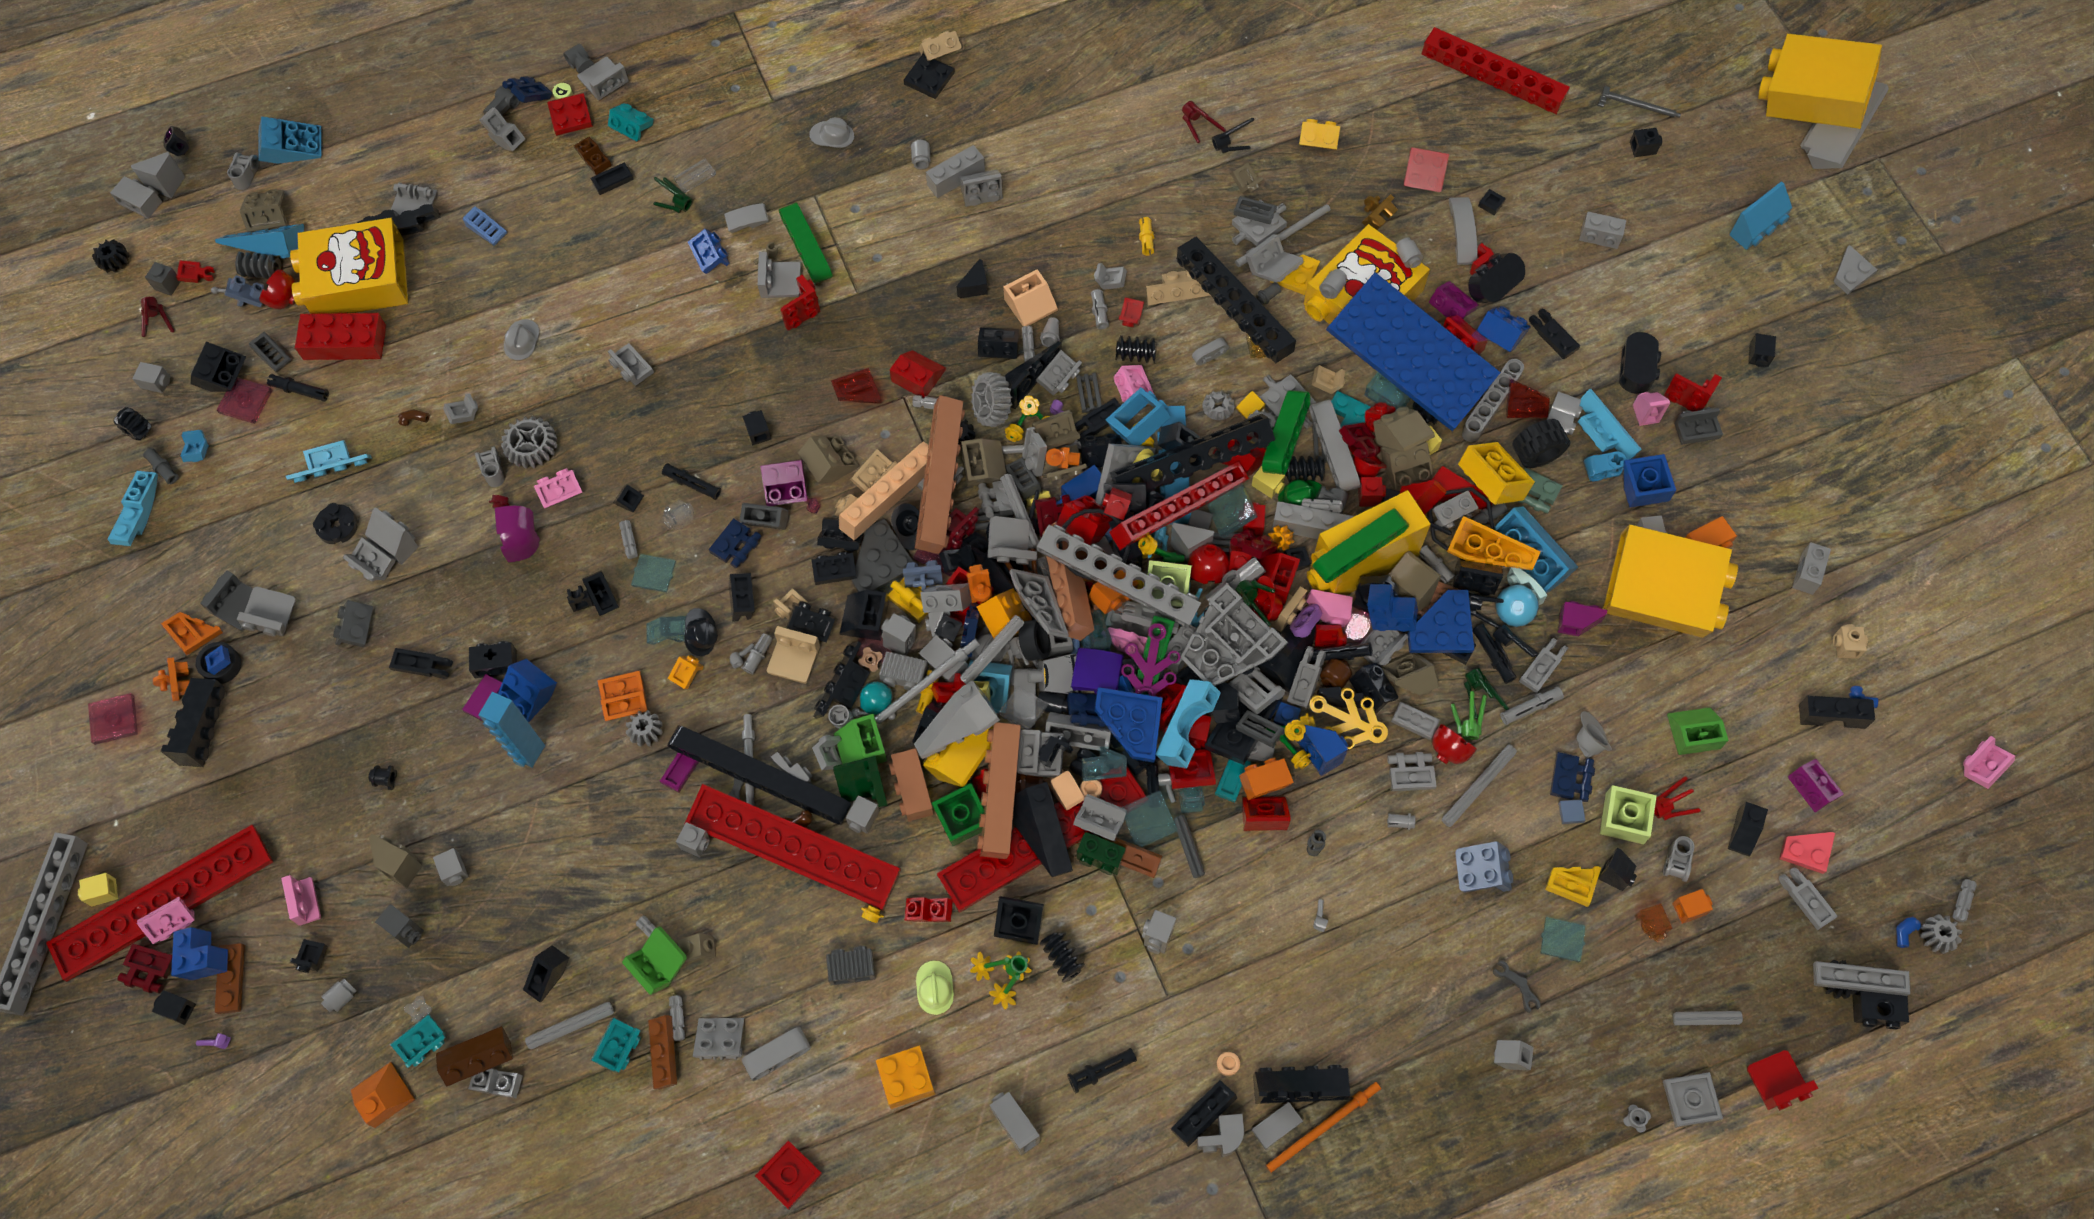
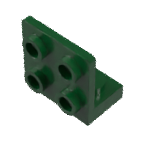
M876 756L833 767L841 798L851 802L855 801L858 795L863 798L872 796L873 800L877 799L879 807L887 806Z

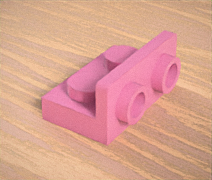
M1142 365L1121 366L1114 376V382L1123 402L1140 388H1143L1146 392L1151 391L1154 394Z
M566 468L556 472L557 476L549 479L547 476L537 480L538 484L534 488L544 509L583 493L573 470L568 471Z
M1109 627L1104 632L1117 651L1125 652L1126 644L1134 643L1138 646V652L1142 656L1147 637L1137 635L1133 631L1127 632L1120 628ZM1130 645L1128 652L1134 653L1135 647Z
M291 875L281 878L290 920L301 926L321 919L313 879L309 877L297 881Z
M178 897L137 920V925L151 943L154 944L158 941L166 940L173 932L190 926L195 921L193 909L189 910L182 899Z

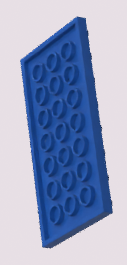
M1376 272L1326 329L1451 431L1458 426L1501 373Z

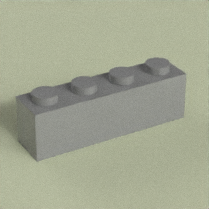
M1278 501L1272 530L1277 525L1280 528L1287 525V529L1294 532L1293 535L1318 539L1320 533L1354 516Z

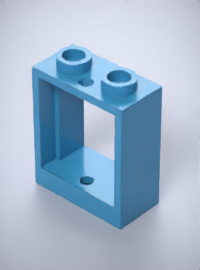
M1140 388L1106 419V422L1127 444L1141 445L1167 422L1171 416L1167 412L1168 406L1161 399L1157 401V397L1151 391L1146 392L1143 388ZM1148 403L1154 407L1131 430L1124 426Z

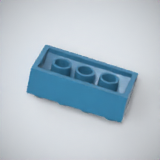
M1524 506L1514 507L1494 527L1495 531L1541 551L1533 570H1521L1529 574L1543 588L1546 594L1564 582L1578 568L1576 563Z

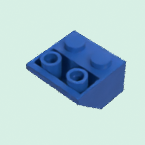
M1502 306L1500 308L1495 307L1487 312L1477 331L1482 336L1511 352L1517 347L1531 326L1527 324L1528 322L1524 318L1512 316L1510 314L1511 311Z
M524 659L509 665L498 694L512 700L525 719L530 722L551 699L557 682L529 660Z

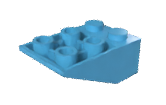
M261 116L258 130V161L280 164L321 158V126Z

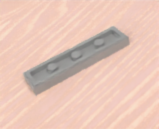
M1819 961L1813 963L1814 986L1904 996L1910 995L1909 971Z

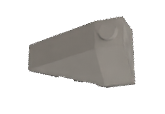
M1011 569L1010 575L1013 584L1026 609L1047 634L1067 638L1069 634L1049 577Z
M972 680L954 693L914 745L920 757L924 759L945 750L950 743L955 741L961 743L966 736L973 733L977 736L983 733L1000 719L986 695Z

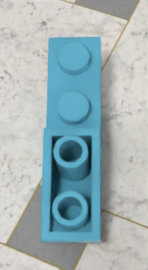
M137 471L121 501L124 508L108 537L110 544L131 546L135 536L142 535L155 498L158 480L157 473Z

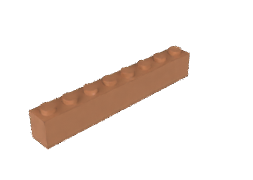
M942 395L938 397L933 409L915 549L939 554L943 548H946L949 540L946 532L951 524L949 511H951L954 501L951 498V493L954 492L956 485L953 477L958 469V463L956 462V457H958L960 452L958 439L961 438L963 431L960 423L965 415V410L962 409L963 401Z

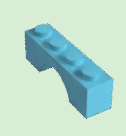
M1189 680L1156 752V756L1166 765L1182 768L1188 767L1195 748L1189 742L1190 729L1202 715L1213 712L1221 694L1211 682Z

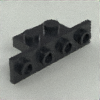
M857 641L848 644L844 649L842 661L834 668L833 673L835 675L833 679L828 681L824 688L825 694L823 698L819 699L814 707L816 711L813 717L816 719L825 716L832 700L845 706L847 709L852 708L870 673L853 662L862 644L861 642Z

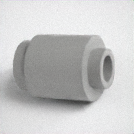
M916 140L911 144V158L915 168L926 169L931 162L930 145L924 140Z
M1408 237L1400 240L1396 245L1397 253L1405 267L1415 268L1419 266L1423 255L1414 240Z
M1340 269L1329 272L1319 286L1321 294L1325 298H1336L1346 284L1347 275Z
M345 979L341 982L337 981L321 996L324 999L321 1004L330 1013L333 1010L338 1012L354 997L353 994L356 990Z

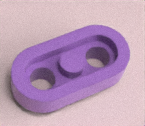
M1309 605L1299 613L1290 626L1295 637L1303 638L1311 633V630L1322 616L1319 605Z

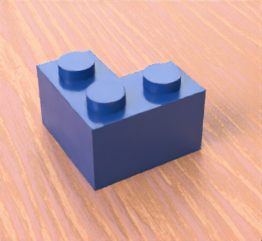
M1370 584L1367 606L1372 629L1379 631H1415L1418 615L1416 598L1394 597L1392 584Z
M193 927L175 931L173 935L171 976L196 980L227 972L228 949L211 946L212 932Z

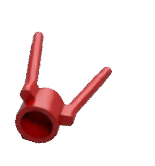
M1686 776L1656 797L1654 815L1658 819L1663 818L1665 821L1672 817L1701 812L1700 808L1672 812L1674 810V802L1694 792L1693 789H1689L1671 799L1667 797L1688 780Z

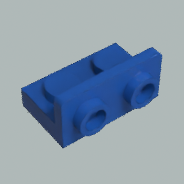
M707 229L702 230L688 241L701 271L705 274L720 263L726 266L730 264L727 259L728 253L719 243L721 241L719 236Z

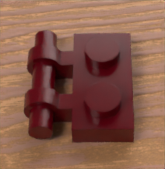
M1364 422L1344 425L1339 430L1343 441L1350 447H1356L1354 451L1356 457L1361 459L1374 457L1381 452L1380 446H1377L1373 441L1375 436Z
M1070 495L1061 496L1062 503L1056 505L1055 497L1035 500L1041 538L1048 525L1058 521V513H1061L1064 504L1071 502Z
M1248 529L1233 535L1230 540L1233 546L1242 548V552L1258 559L1276 552L1279 545L1273 542L1271 537L1265 535L1255 537L1254 531Z
M132 943L122 964L130 969L127 974L120 973L117 980L131 988L136 986L142 988L144 992L160 994L164 986L158 984L157 979L158 977L168 978L172 969V955ZM140 971L148 973L146 980L138 977Z

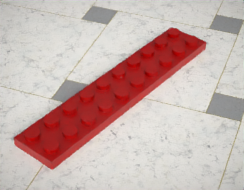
M1125 764L1097 779L1102 785V793L1099 799L1126 809V814L1148 802L1147 796ZM1084 801L1069 810H1066L1060 802L1054 805L1067 849L1079 843L1085 832L1094 834L1073 825L1075 817ZM1016 827L1011 831L1010 854L1007 859L980 856L981 849H978L937 873V877L949 897L953 900L959 913L1042 864Z
M704 784L701 785L685 823L687 822L705 830L712 837L884 910L901 871V868Z
M254 825L248 826L46 942L62 980L67 982L130 946L132 943L144 938L146 935L137 925V920L172 900L180 897L189 910L194 909L273 863Z

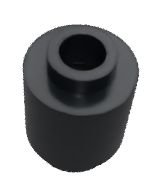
M1041 691L1037 701V708L1047 713H1067V696L1055 692Z

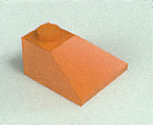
M392 1062L351 1089L355 1107L365 1123L374 1128L415 1100Z

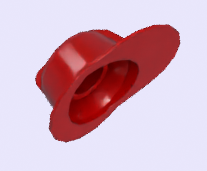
M1348 445L1349 450L1354 454L1356 447ZM1354 455L1353 462L1360 478L1375 477L1381 468H1387L1377 456L1361 459Z
M1261 576L1258 579V583L1275 589L1270 577ZM1257 588L1258 595L1254 602L1269 621H1276L1283 609L1281 596L1276 591L1271 593ZM1252 607V611H1253L1259 618H1261V617L1257 614V612L1253 609V607Z

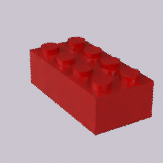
M379 313L300 314L295 349L303 360L382 359L386 324Z

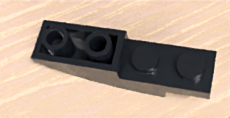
M424 204L418 209L404 211L401 215L395 210H384L381 214L367 216L357 223L392 218L401 236L425 231L423 223L441 217L439 210L432 204Z

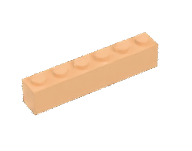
M924 441L920 443L839 515V529L851 539H857L924 478L929 445Z

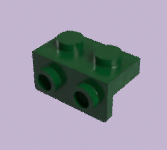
M1085 832L1077 849V859L1084 866L1091 867L1093 865L1100 868V871L1104 874L1112 875L1113 873L1118 875L1126 849Z

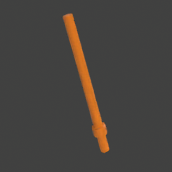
M1374 1082L1364 1091H1358L1347 1104L1265 1166L1269 1172L1275 1171L1357 1107L1361 1108L1367 1104L1368 1099L1381 1090L1379 1084Z

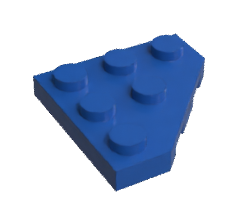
M1447 590L1418 620L1416 630L1408 631L1407 633L1409 653H1472L1474 651L1468 590Z
M1098 687L1094 709L1097 715L1132 759L1149 762L1155 761L1162 697Z

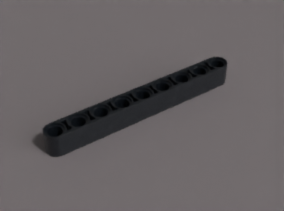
M678 725L667 744L669 748L797 807L808 810L835 824L842 825L851 807L849 801L686 727Z

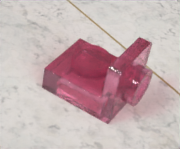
M1361 609L1358 612L1353 611L1351 620L1348 622L1343 634L1361 643L1371 626L1369 613Z

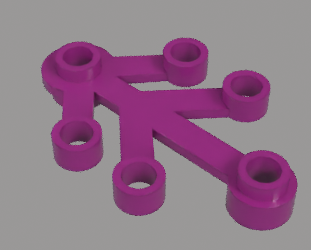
M1159 623L1152 624L1148 629V635L1151 640L1147 662L1138 652L1136 644L1128 643L1124 648L1125 653L1133 658L1144 674L1142 684L1134 674L1132 665L1124 664L1121 667V674L1128 678L1137 694L1147 692L1149 696H1156L1157 692L1167 685L1174 684L1177 679L1176 675L1169 671L1164 673L1163 679L1152 685L1155 675L1172 663H1178L1180 660L1179 652L1171 650L1167 653V657L1155 664L1159 641L1166 635L1165 627ZM1154 628H1159L1160 634L1158 636L1153 635ZM1130 645L1135 647L1134 653L1128 652ZM1172 653L1177 654V659L1175 661L1170 660V655ZM1125 667L1131 668L1130 674L1126 675L1124 673ZM1168 674L1173 675V680L1171 682L1166 681V676Z

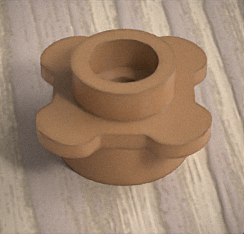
M866 647L863 649L864 654L858 663L861 667L865 666L870 671H876L883 655L881 652H875L870 647Z

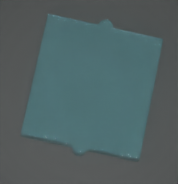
M640 554L637 566L634 568L635 573L631 586L667 592L670 580L673 579L672 573L676 561Z
M1546 917L1544 931L1541 934L1542 945L1540 953L1581 962L1582 948L1585 946V926Z

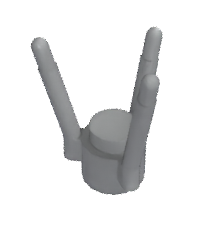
M1019 637L1009 641L1010 649L1007 650L1009 664L1013 665L1012 686H1014V656L1017 659L1023 658L1025 665L1029 664V661L1022 654ZM1032 661L1038 670V661Z

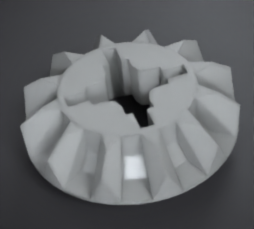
M1222 390L1220 392L1213 391L1211 394L1206 395L1202 405L1204 413L1213 420L1229 418L1235 408L1234 399L1230 397V394L1223 393ZM1223 401L1222 407L1218 406L1215 408V402L1220 403Z

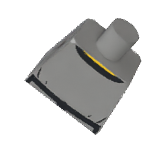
M1076 654L1038 661V670H1028L1027 672L1028 683H1039V690L1042 692H1055L1066 695L1068 693H1078V690L1071 688Z

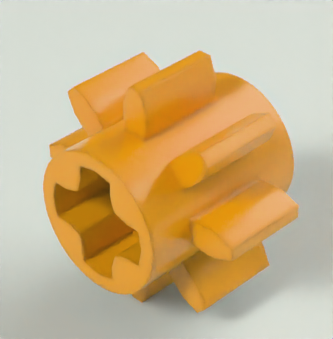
M1277 525L1273 527L1274 531L1268 533L1273 542L1279 544L1277 550L1282 547V550L1285 551L1289 549V545L1295 542L1292 539L1294 532L1287 529V525L1282 528Z

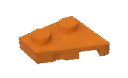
M182 612L161 623L186 656L223 633L220 627L216 625L215 627L205 624L203 620L191 618Z

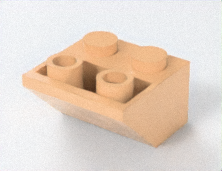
M1038 269L1003 287L1004 300L1022 326H1029L1058 311L1050 288Z

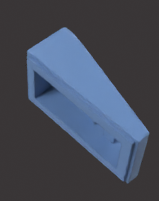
M476 206L463 217L467 228L493 246L507 234L504 228ZM495 230H497V232H496L492 237H490V235H491Z

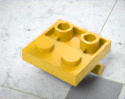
M904 578L900 582L893 581L890 586L893 590L887 595L888 599L920 623L928 614L923 612L920 593L922 588H905Z

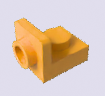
M692 655L679 656L667 679L683 689H688L697 671L703 670L704 666L699 663L700 660Z

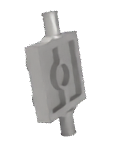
M1281 203L1277 206L1271 224L1240 216L1232 219V225L1239 231V234L1232 238L1233 243L1237 245L1246 239L1255 246H1258L1271 235H1276L1287 227V222L1279 214L1286 210L1285 204Z
M1291 374L1277 383L1270 375H1267L1263 381L1270 388L1259 398L1265 403L1268 411H1272L1273 416H1279L1288 390L1307 391ZM1311 397L1310 404L1316 403ZM1306 417L1303 425L1307 429L1313 423Z

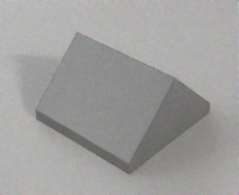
M169 152L131 165V168L145 187L151 186L158 194L169 198L173 197L185 178Z
M1173 522L1170 544L1178 555H1184V564L1187 565L1189 555L1195 549L1202 545L1213 543L1214 531Z

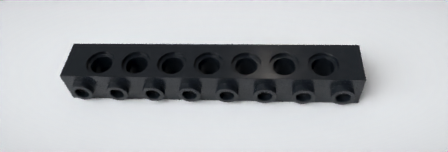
M1197 236L1177 248L1176 259L1178 264L1189 272L1192 279L1199 282L1202 289L1213 297L1215 303L1226 311L1229 318L1235 320L1239 328L1251 337L1252 342L1263 350L1267 358H1271L1276 364L1294 352L1296 339Z
M1259 414L1110 472L1113 483H1132L1135 477H1140L1138 483H1146V493L1154 491L1155 487L1162 484L1170 485L1175 482V479L1180 477H1190L1198 470H1208L1219 462L1226 463L1232 460V457L1249 454L1252 449L1257 447H1267L1270 445V442L1275 441L1269 418L1264 414ZM1250 432H1254L1253 438L1247 440V435ZM1235 439L1234 445L1228 448L1229 441ZM1212 447H1216L1215 453L1209 455V450ZM1197 454L1196 460L1190 463V457ZM1178 462L1177 468L1170 470L1171 464ZM1155 469H1159L1158 475L1151 477V473Z

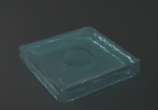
M1239 484L1207 505L1210 513L1213 514V521L1222 538L1227 537L1258 517L1242 484Z
M1160 790L1121 807L1127 810L1124 820L1136 846L1144 847L1178 831Z

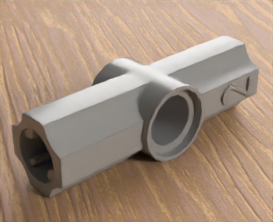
M1254 557L1237 571L1231 570L1227 572L1222 578V583L1205 595V597L1210 602L1211 598L1226 584L1235 590L1241 581L1248 580L1252 582L1262 576L1266 570Z

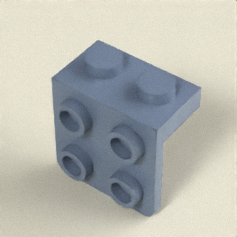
M1495 841L1456 850L1459 888L1462 892L1493 887L1503 892L1512 890L1513 874L1509 870L1508 863L1511 860V856L1507 847Z

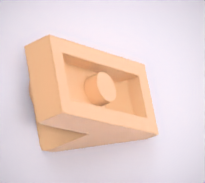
M1062 769V774L1055 778L1048 777L1044 780L1047 782L1049 790L1066 810L1084 801L1085 797L1069 771L1064 772Z

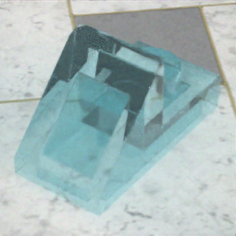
M1100 747V756L1082 758L1083 781L1126 776L1127 758L1125 755L1105 747Z
M1201 786L1178 788L1182 813L1201 812L1203 810L1205 799Z

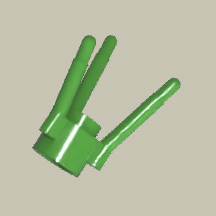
M1474 691L1470 692L1469 720L1463 721V725H1461L1455 704H1451L1457 726V734L1462 735L1464 740H1477L1479 735H1481L1486 695L1482 696L1477 722L1474 720Z

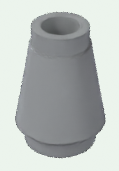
M1049 318L1041 333V343L1045 347H1050L1060 341L1059 320L1056 318Z

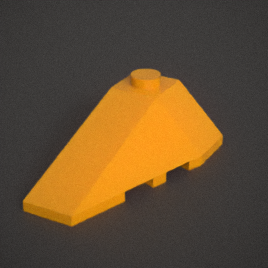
M1465 516L1462 517L1447 549L1448 553L1466 561L1533 570L1541 552Z

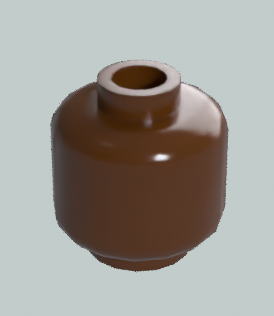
M1331 659L1321 671V683L1326 688L1340 687L1343 689L1351 678L1352 672L1348 662L1344 659Z

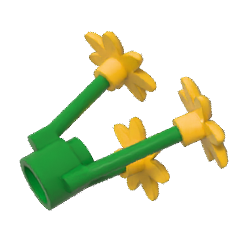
M1018 951L1014 957L1007 955L1002 960L990 962V956L983 958L982 953L978 952L977 959L974 957L970 958L972 964L975 965L970 969V972H977V981H980L982 976L989 980L988 971H993L995 966L1004 965L1003 969L1009 974L1011 981L1009 984H1004L1002 988L997 983H994L995 991H989V995L996 997L993 1001L994 1005L1001 1002L1005 1010L1008 1008V1004L1016 1005L1014 999L1011 998L1016 995V992L1010 990L1017 980H1024L1023 972L1030 973L1032 971L1027 967L1030 958H1024L1021 956V952Z

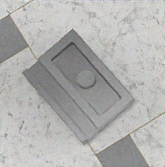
M1030 427L1026 430L1022 457L1025 459L1026 468L1031 470L1035 477L1042 476L1047 445L1039 433H1035V427Z

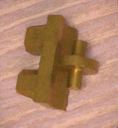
M1391 194L1380 204L1379 196H1368L1364 200L1366 205L1364 210L1366 212L1372 211L1362 221L1365 227L1370 223L1378 230L1386 222L1379 213L1382 211L1389 219L1398 210L1391 202L1394 199Z

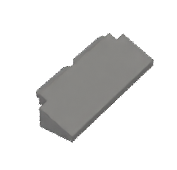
M1875 81L1861 129L1813 123L1800 145L1808 153L1807 155L1813 169L1843 168L1889 90L1887 84Z

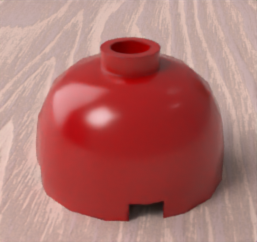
M276 270L266 282L268 287L267 290H262L260 302L278 310L287 308L290 304L294 305L292 283L296 282L295 279L282 270Z
M1205 544L1195 549L1188 558L1187 565H1192L1190 577L1203 584H1208V581H1215V584L1222 582V578L1229 571V558L1225 551L1213 544Z
M1440 724L1433 735V749L1438 753L1436 758L1446 765L1448 762L1462 764L1468 761L1477 750L1472 744L1467 743L1461 736L1443 724Z

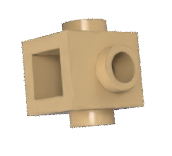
M1847 624L1842 626L1833 636V645L1836 647L1837 658L1859 659L1867 651L1868 638L1864 634V627H1855L1853 624Z

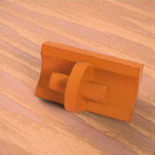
M1067 447L1053 448L1046 452L1045 460L1050 466H1057L1058 469H1068V465L1079 466L1080 453L1069 452L1070 448Z
M981 564L970 566V573H967L972 603L977 601L985 602L993 598L988 569L983 570Z
M174 657L167 658L169 675L165 674V670H159V675L153 678V685L160 687L161 691H167V686L170 685L172 701H179V696L185 694L190 680L177 681V677L189 675L188 663L174 662Z

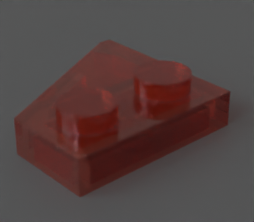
M869 368L831 380L838 401L882 403Z
M1510 379L1506 408L1507 418L1548 417L1549 396Z

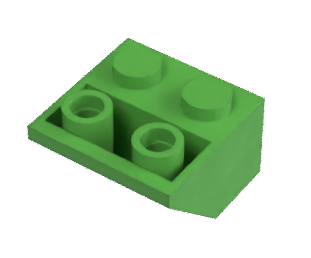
M1711 708L1667 714L1678 755L1718 750L1729 741L1723 720Z
M874 714L853 719L834 733V736H840L841 738L837 746L843 764L876 756L877 764L887 761Z

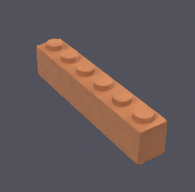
M1062 541L1063 550H1066L1068 543ZM1047 556L1053 592L1068 631V637L1081 641L1094 631L1085 582L1082 577L1076 576L1064 564Z
M997 722L987 732V742H990V750H986L985 763H988V771H984L983 784L987 785L986 792H982L981 805L985 807L984 814H980L979 827H983L982 836L979 835L977 840V849H981L980 856L1007 859L1010 854L1021 725Z

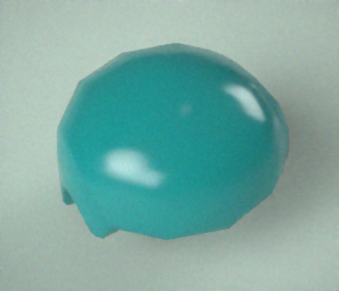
M879 681L868 683L860 693L861 708L866 713L878 715L892 704V690L886 684Z

